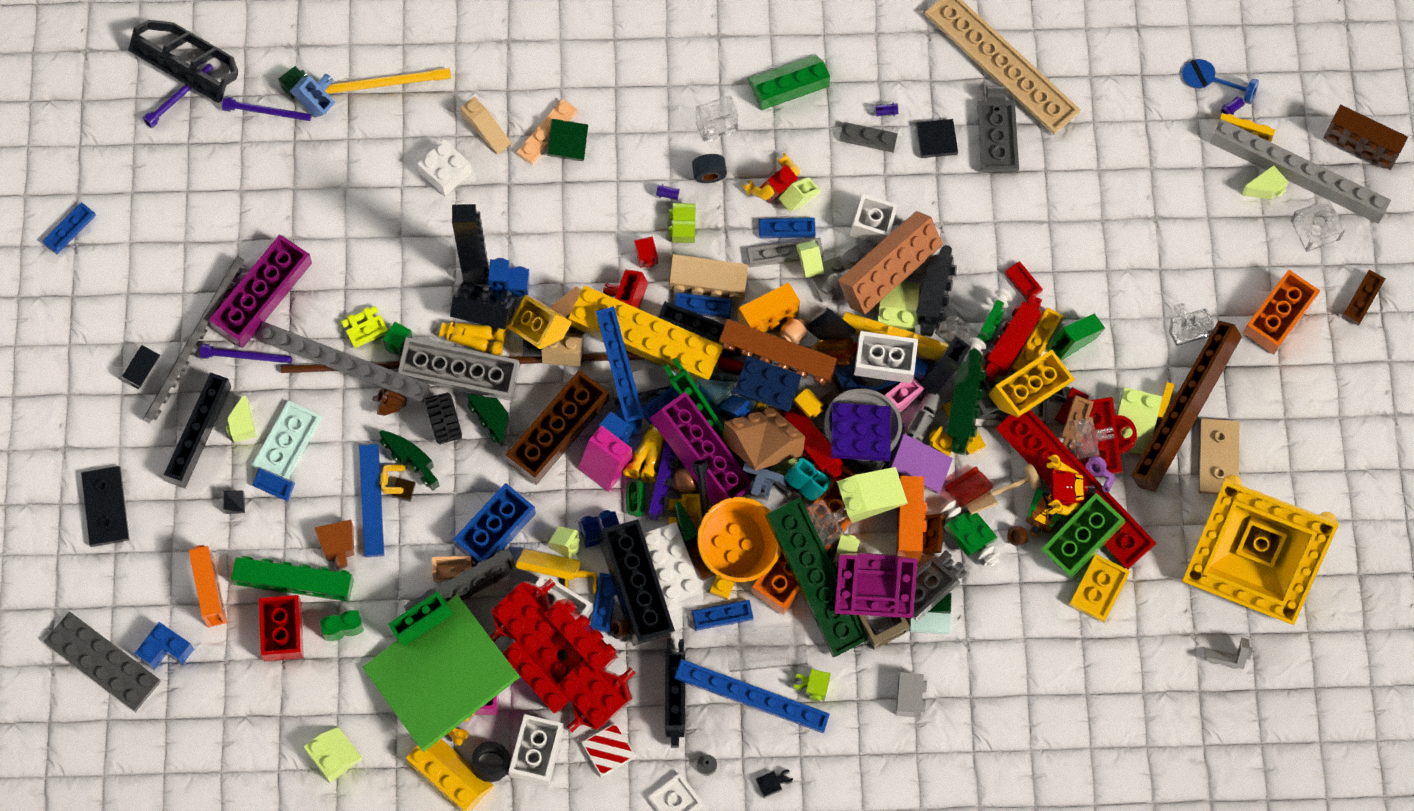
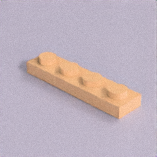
M562 99L517 151V155L532 165L548 147L551 120L570 121L577 113V108Z

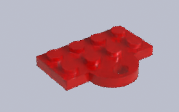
M1113 397L1090 400L1094 404L1081 442L1079 443L1082 465L1086 468L1089 458L1098 456L1105 460L1106 469L1110 473H1123L1121 454L1128 452L1134 447L1137 441V429L1129 418L1115 415ZM1131 429L1132 435L1129 438H1124L1122 436L1123 430Z

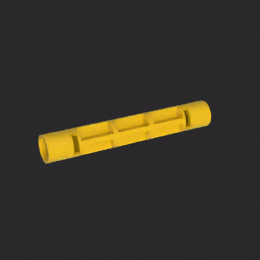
M845 311L843 317L844 321L856 329V335H860V331L918 339L917 354L935 360L939 358L948 346V343Z

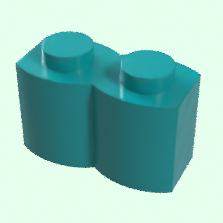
M800 458L784 476L785 480L792 487L799 489L811 501L819 498L831 484L830 479L824 473L816 470L809 461Z

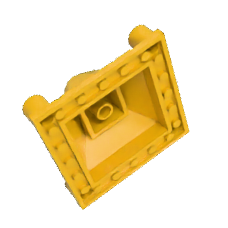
M1229 475L1223 480L1218 497L1193 556L1188 563L1182 582L1294 625L1336 533L1339 522L1331 512H1322L1319 515L1269 495L1243 486L1242 480L1238 476Z

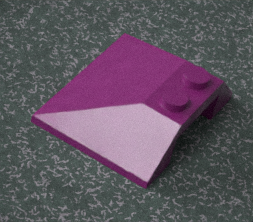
M839 554L834 613L913 618L918 559L888 554Z

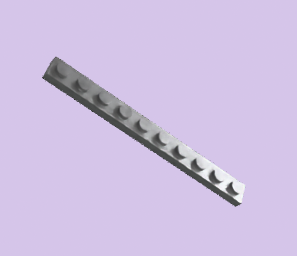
M239 256L234 259L142 420L150 423L153 419L155 421L158 419L162 412L159 409L161 404H166L171 396L168 393L171 387H176L180 380L177 376L180 371L184 372L189 365L188 357L190 354L193 356L199 346L196 343L199 338L202 340L208 330L205 328L208 322L210 323L209 319L213 316L216 308L220 307L226 300L223 297L226 291L230 292L235 282L232 280L235 275L239 276L244 268L242 266L244 259Z
M262 322L256 337L259 341L424 403L430 387L427 383L266 322Z

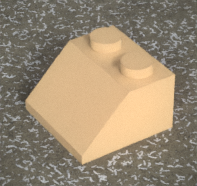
M566 332L563 339L542 348V363L581 367L585 333Z

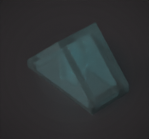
M699 379L700 391L715 409L725 403L732 395H735L734 390L737 383Z

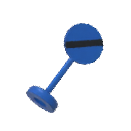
M1203 59L1192 60L1183 68V80L1192 88H1205L1214 81L1245 91L1244 102L1247 104L1253 102L1259 86V80L1251 79L1248 86L1244 87L1216 78L1214 66Z

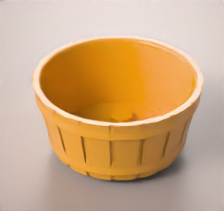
M744 497L725 499L720 501L719 504L714 505L703 517L697 536L698 550L705 565L718 577L732 582L752 581L765 575L774 566L781 551L765 517V514L771 511L763 504Z

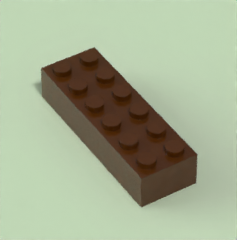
M578 370L505 454L506 463L537 485L607 404L609 392Z

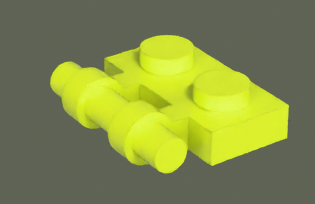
M376 305L371 308L366 307L362 312L355 315L351 314L347 316V319L341 321L344 328L352 326V328L346 330V333L354 349L387 334L388 328L381 315L374 318L372 316L378 313ZM367 318V321L359 325L357 324L358 321Z

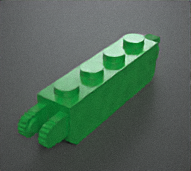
M677 357L673 359V363L680 370V373L674 376L669 365H663V368L670 377V382L678 394L681 395L684 392L688 394L720 439L723 440V424L687 369L683 368Z

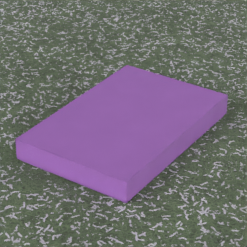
M902 434L889 468L896 467L898 474L901 476L924 477V487L939 494L953 458L906 434Z

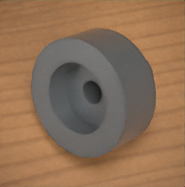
M708 754L702 755L697 761L699 773L704 776L714 774L717 769L716 759Z

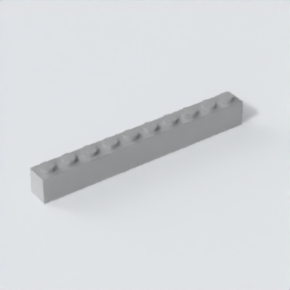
M1223 119L1220 120L1210 141V144L1265 170L1275 166L1286 180L1377 224L1381 221L1391 202L1389 198Z

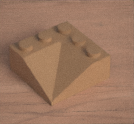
M771 407L750 413L744 417L725 421L722 441L754 471L803 456L805 436Z

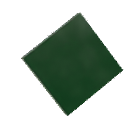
M552 119L547 156L583 162L588 124Z

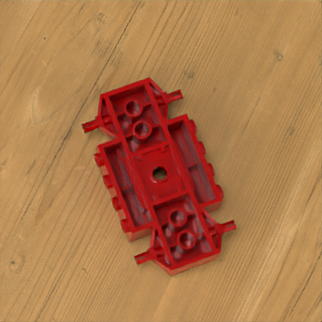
M551 578L543 586H538L528 581L518 584L491 610L496 630L490 635V638L493 642L501 636L516 640L502 654L554 714L562 711L572 702L575 719L567 726L570 732L573 733L580 725L596 730L601 729L632 700L627 683L636 674L635 671H632L633 669L629 667L626 672L618 675L606 670L619 658L616 655V649L611 644L607 645L601 632L597 629L594 630L589 625L590 620L584 614L580 615L576 610L577 606L573 601L565 598L551 605L548 591L556 585L555 582H552ZM563 649L567 652L566 660H561L558 657L559 650Z

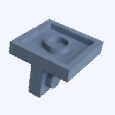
M744 464L742 471L756 477L751 482L750 490H752L751 494L759 499L768 501L773 483L785 487L789 485L782 474L766 469L754 471L748 464Z

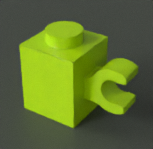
M811 669L809 678L802 674H796L795 679L801 680L802 684H794L793 689L800 691L807 687L806 697H809V700L815 702L825 701L831 673Z

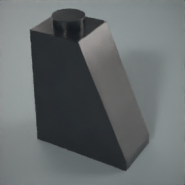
M955 335L926 373L920 384L936 395L959 368L971 346Z

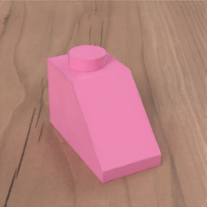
M913 377L912 383L901 382L885 394V396L895 404L899 413H901L924 388Z

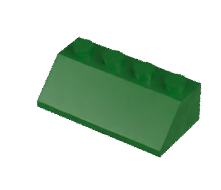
M813 55L750 77L748 81L762 111L829 87L830 75L824 61L817 55Z

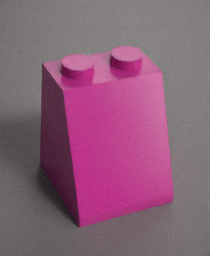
M601 425L589 439L578 469L609 492L622 477L625 466L633 462L632 448Z

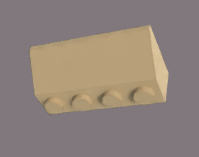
M673 254L670 290L678 293L689 292L694 295L704 294L718 298L727 297L734 301L745 299L748 264Z

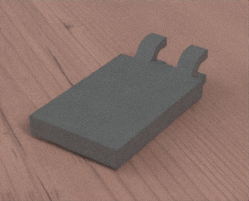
M947 550L937 560L931 557L917 570L913 619L919 621L960 584L959 579L967 574L964 570L965 566L960 562L956 563L951 570L947 568L954 563L951 559L952 555Z

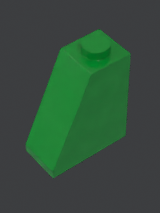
M1094 313L1063 327L1046 349L1048 351L1053 350L1062 361L1097 339L1105 327Z

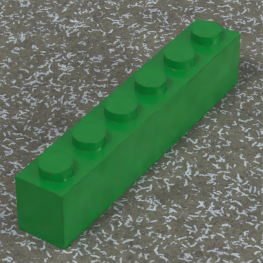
M242 556V558H235L231 581L236 586L350 602L354 578L346 570L335 572L330 571L326 567L314 569L305 564L293 566L285 561H281L279 564L273 563L269 559H261L259 561L253 560L249 556Z

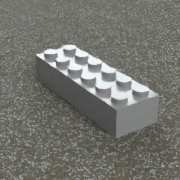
M406 337L398 373L431 385L512 401L520 362L519 360Z

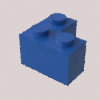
M504 258L490 259L489 287L498 291H510L518 297H524L525 294H529V269L521 266L510 268L509 260Z
M620 407L615 414L610 412L599 424V428L602 425L628 445L630 442L629 438L641 430L642 419L626 423L622 408Z
M158 622L134 654L141 662L155 670L166 655L183 665L194 651V648L190 642Z

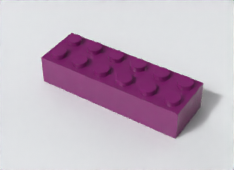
M279 234L209 319L212 328L243 349L261 327L262 322L266 321L312 264L310 254Z
M686 392L649 418L697 483L698 477L693 471L692 462L696 460L708 461L707 474H705L707 496L714 505L719 504L720 501L741 497L750 490L752 480L746 472L742 471L741 465Z

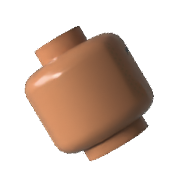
M687 468L677 469L675 474L672 475L673 487L679 493L694 492L698 489V483Z

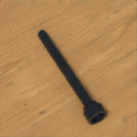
M696 460L692 462V467L695 475L698 477L703 519L709 511L705 478L708 470V461Z

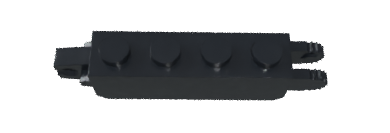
M948 245L941 247L939 255L930 257L916 310L917 323L920 325V333L923 336L932 337L935 329H939L940 323L944 322L945 319L944 308L949 304L948 292L952 291V277L956 276L957 265H954L953 255L951 254L952 248Z
M667 639V652H665L666 737H671V748H679V737H684L685 683L674 679L680 659L685 660L684 639H679V652H671L672 641Z

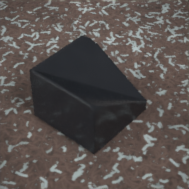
M243 490L224 491L223 509L225 514L245 513V493Z

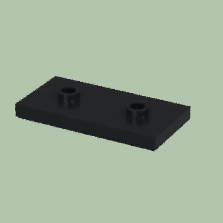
M116 466L81 472L90 547L130 541L121 467Z

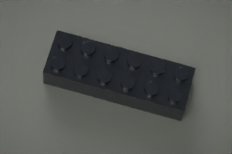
M639 519L602 529L597 536L633 646L670 636L675 629Z

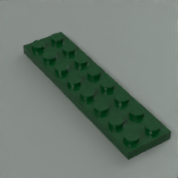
M799 497L765 514L832 657H837L867 641L868 638L857 615L834 613L837 573L801 498Z

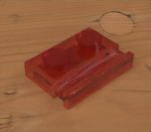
M977 466L945 485L946 492L956 500V503L961 508L993 488L992 483L978 470Z

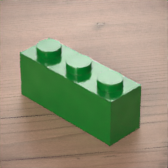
M437 591L389 622L388 625L396 639L403 646H406L454 613L446 599Z

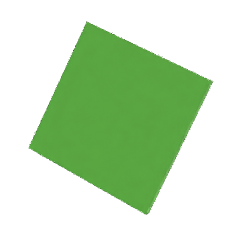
M458 594L448 601L454 613L452 616L406 646H403L397 640L362 667L423 752L520 678Z

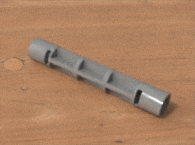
M927 391L905 434L922 442L944 401L943 397ZM891 458V460L889 461V463H888V465H887V469H888L889 466H890V463H891V461H892V458Z

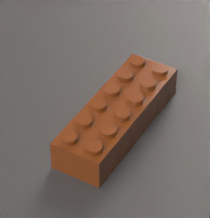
M729 319L726 321L719 340L723 345L722 347L728 351L735 352L736 349L741 351L742 356H755L766 363H775L777 367L788 371L789 369L794 370L795 373L802 375V378H807V376L813 377L814 382L825 385L826 382L830 384L838 363L837 358Z

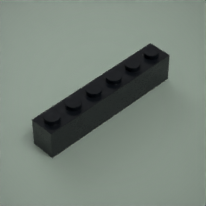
M210 372L164 473L168 483L186 489L232 387L228 378Z

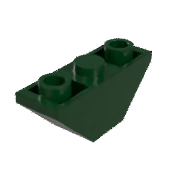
M473 394L468 395L469 403L467 406L473 414L476 412L483 428L487 427L490 431L489 436L494 443L498 442L502 447L505 444L509 423L508 412L497 398Z

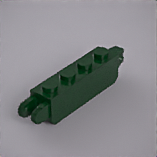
M975 348L970 349L967 362H962L957 369L947 433L953 439V453L959 455L966 454L969 442L972 443L973 437L977 435L975 423L976 419L980 417V407L978 405L979 400L983 398L982 381L985 382L987 371L984 370L985 368L981 364L982 355Z

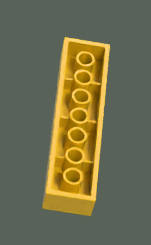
M583 286L568 320L572 321L570 326L603 340L595 311L614 306L626 351L660 366L667 364L672 371L680 373L678 367L673 363V359L677 357L693 380L706 386L708 385L724 347L588 286Z

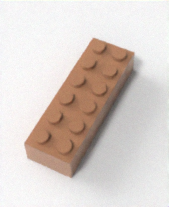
M918 211L914 212L837 280L851 309L865 315L943 246L931 216Z

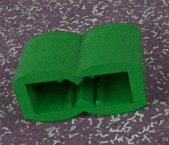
M356 610L346 611L340 616H327L320 620L322 633L326 641H337L344 636H356L364 631L359 611Z

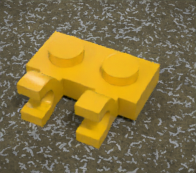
M682 494V499H669L668 511H675V503L681 502L698 531L702 521L700 495ZM669 517L668 525L676 522L679 528L677 518Z

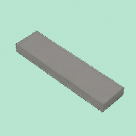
M821 238L747 248L749 268L800 261L796 245L813 240L819 246L820 255L823 257Z

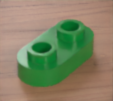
M632 478L626 486V510L629 515L640 517L646 508L645 484L642 480Z

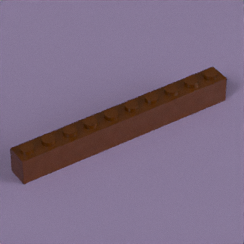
M1218 320L1131 474L1139 488L1152 492L1157 490L1242 338L1235 324Z

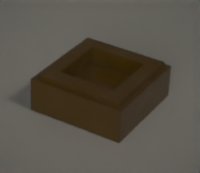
M396 478L394 487H401L404 490L402 494H392V498L411 502L416 482Z

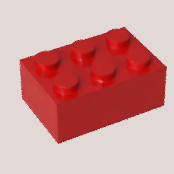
M299 595L259 598L260 650L263 661L303 659L302 602Z

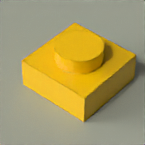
M716 575L710 589V594L728 601L735 582L722 579Z

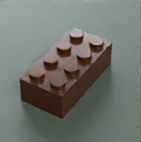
M1340 104L1323 138L1331 144L1343 147L1348 152L1360 155L1364 160L1372 161L1381 168L1391 170L1408 136Z

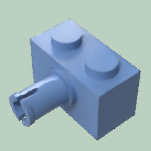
M324 74L318 82L311 76L301 78L290 90L315 118L325 115L335 103L325 92L329 85L334 82L333 78L329 80L331 76L328 74Z

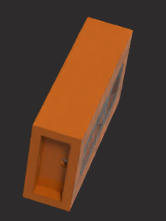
M195 546L192 550L188 551L202 618L208 628L226 624L228 622L214 556L208 546Z

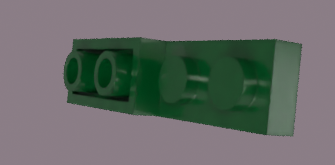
M384 430L379 432L380 444L384 449L389 448L392 452L390 455L397 464L399 462L404 466L408 464L414 473L418 472L422 476L420 478L422 483L426 487L430 486L433 491L439 487L438 479L430 471L434 468L433 462L419 447L394 433Z

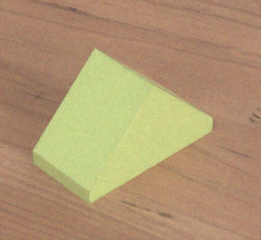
M813 240L797 244L796 248L805 277L824 274L817 243Z

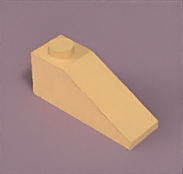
M475 96L460 107L462 118L497 155L512 144L488 110Z

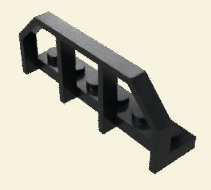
M147 20L133 28L129 52L217 103L222 101L226 85L237 79L238 69L233 56L174 22ZM147 30L172 32L179 37L161 48L140 36V34ZM189 42L206 53L188 64L169 52ZM215 57L226 63L231 73L221 78L219 82L197 69V67Z

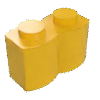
M806 388L793 400L808 418H818L825 411L823 409L825 405L810 389Z

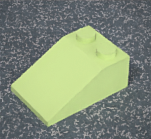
M902 281L880 301L877 321L914 333L920 283Z
M1124 387L1117 415L1129 418L1137 429V441L1128 452L1143 455L1153 436L1162 396ZM1125 429L1122 432L1124 438H1129L1132 435L1131 429Z
M896 467L858 474L837 481L848 517L852 523L908 504Z

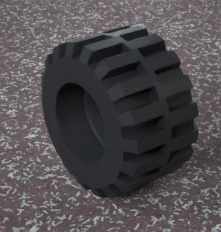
M446 392L426 398L425 404L436 442L440 445L461 439L462 432L451 394Z

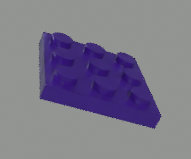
M832 403L831 458L889 462L891 458V406Z

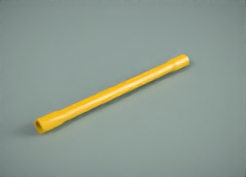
M450 68L421 73L330 84L325 92L331 94L431 80L451 79Z

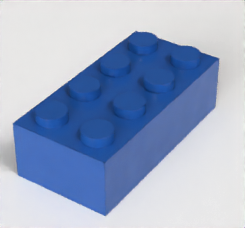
M505 483L453 539L454 545L466 556H471L475 564L482 560H488L498 551L503 550L536 515L535 506Z

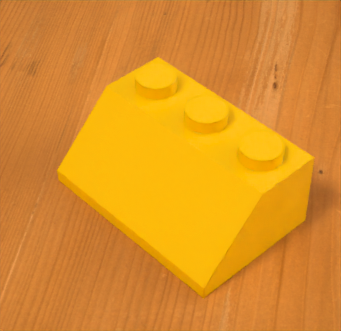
M525 294L507 328L537 348L542 349L563 339L572 321L542 302Z

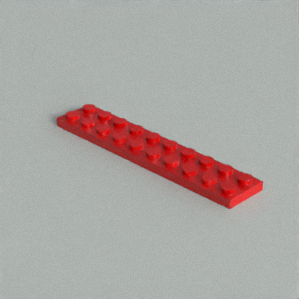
M1031 409L1019 417L1010 414L996 427V430L1028 464L1033 465L1037 474L1049 487L1050 475L1054 467L1048 468L1047 463L1052 462L1048 459L1052 455H1057L1062 463L1076 470L1079 474L1084 475V485H1095L1096 493L1125 519L1126 523L1104 545L1127 570L1157 544L1109 492L1102 490L1103 486ZM1085 497L1083 506L1091 497Z

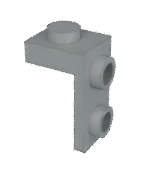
M1241 638L1237 654L1205 648V660L1212 664H1223L1234 669H1244L1246 660L1251 658L1252 647L1249 645V639Z

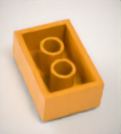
M788 282L739 307L738 322L762 332L776 330L782 323L791 318L796 319L798 317L800 300Z

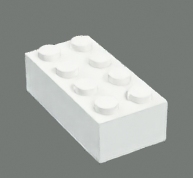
M676 522L644 533L668 611L670 612L703 600V590Z

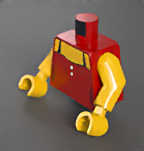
M782 153L784 155L782 158H776L782 168L760 187H755L752 180H748V184H743L742 186L747 195L753 194L763 200H767L770 204L784 193L792 183L798 181L799 167L789 159L786 153Z
M1052 455L1048 457L1052 462L1047 463L1048 468L1054 467L1050 475L1051 502L1048 504L1051 506L1050 514L1058 513L1069 516L1083 506L1085 497H1092L1096 493L1095 485H1084V475L1079 474L1076 470L1062 463L1057 455Z

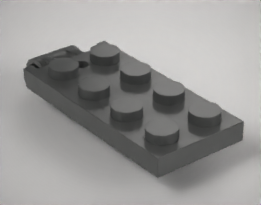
M1005 85L987 86V101H977L981 172H1018L1019 158L1015 100H1006Z

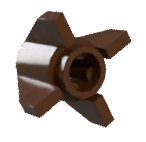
M381 388L378 395L372 398L373 401L381 404L378 405L377 415L381 416L397 412L407 404L406 396Z

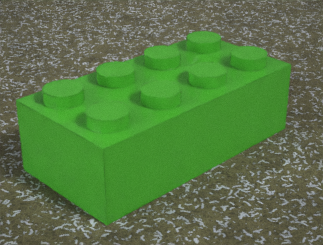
M1095 493L1042 548V551L1072 579L1126 523L1125 519Z

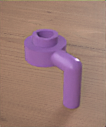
M1098 456L1090 457L1086 464V469L1093 476L1102 475L1106 479L1102 490L1109 492L1114 483L1115 476L1106 469L1107 465L1104 459Z

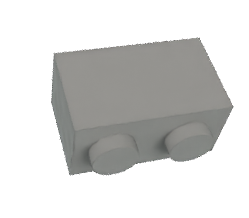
M900 672L896 716L920 718L921 712H925L926 700H922L923 692L926 693L927 681L924 680V674Z

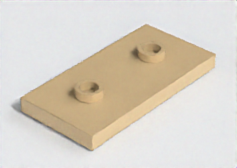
M1201 418L1199 493L1219 494L1225 477L1229 475L1239 477L1240 421Z

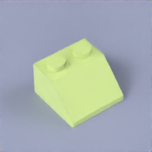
M339 727L318 735L304 746L307 754L330 783L363 759Z

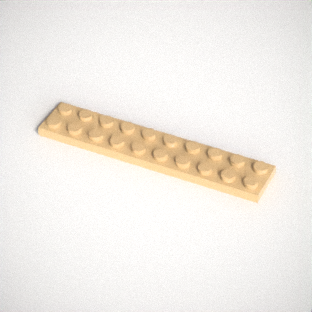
M939 0L925 12V16L1000 86L1005 85L1006 91L1053 135L1080 113L1081 109L963 0Z

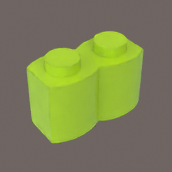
M673 203V209H669V220H673V226H669V237H673V243H695L696 203Z

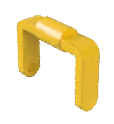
M385 465L383 467V472L380 475V485L384 494L403 493L404 489L401 487L386 486L388 484L387 472L405 471L406 467L404 465Z
M578 570L575 578L594 577L593 594H596V573ZM565 579L566 588H568V579Z

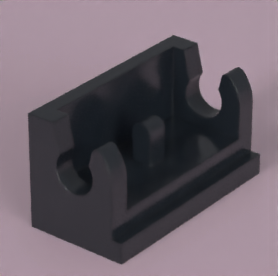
M141 345L123 373L122 382L136 389L141 388L146 377L159 359L160 354Z

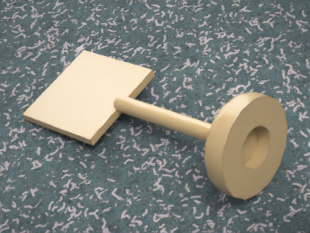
M1029 464L1024 468L1026 477L992 492L985 486L960 498L972 515L997 505L998 502L994 497L997 494L1027 482L1033 490L1041 489V482L1032 464Z

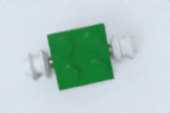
M1005 289L995 290L997 296L991 298L994 306L979 336L969 338L971 343L970 349L975 348L979 350L981 355L983 353L980 350L986 349V342L990 344L996 327L998 328L1002 322L1005 312L1003 308H1008L1009 306L1007 301H1012L1010 292Z
M951 500L946 501L941 506L942 510L940 513H946V520L951 521L946 523L944 526L945 530L967 557L980 551L978 559L985 560L984 566L989 565L991 567L999 561L997 557L1000 554L992 552L993 546L987 547V545L997 539L995 533L978 513L971 515L968 510L960 515L962 508H956V500L952 502Z

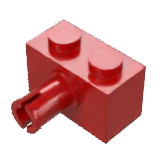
M625 269L620 285L606 283L603 288V294L615 296V299L639 309L648 282L643 272Z

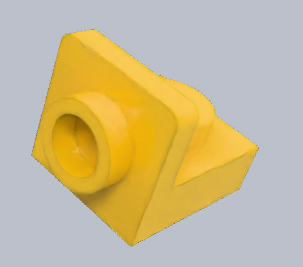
M940 426L938 430L934 429L928 438L930 439L929 446L950 457L953 453V439L943 432L944 428Z

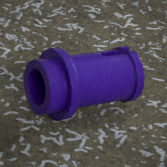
M1239 96L1235 97L1230 103L1222 106L1221 113L1234 115L1238 109L1245 105L1243 99Z
M892 102V104L876 105L877 117L893 115L894 117L899 114L898 103L894 104Z
M664 184L658 185L656 196L678 201L680 189L667 187Z

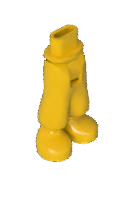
M443 322L439 337L447 338V341L470 347L482 353L491 352L492 355L501 356L508 328L506 327L505 330L498 328L495 331L491 326L460 322H451L449 324Z
M653 423L648 426L640 445L632 456L633 462L625 466L623 474L630 479H638L641 474L643 481L655 485L658 476L655 468H658L660 465L665 439ZM646 463L645 466H644V468L642 469V472H641V466H642V464Z

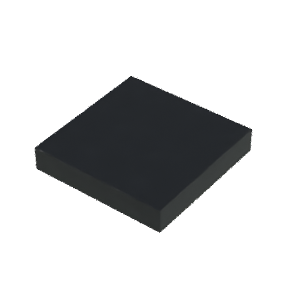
M953 119L916 123L921 158L958 155Z
M828 307L804 325L810 333L832 350L852 337L856 332L855 328Z

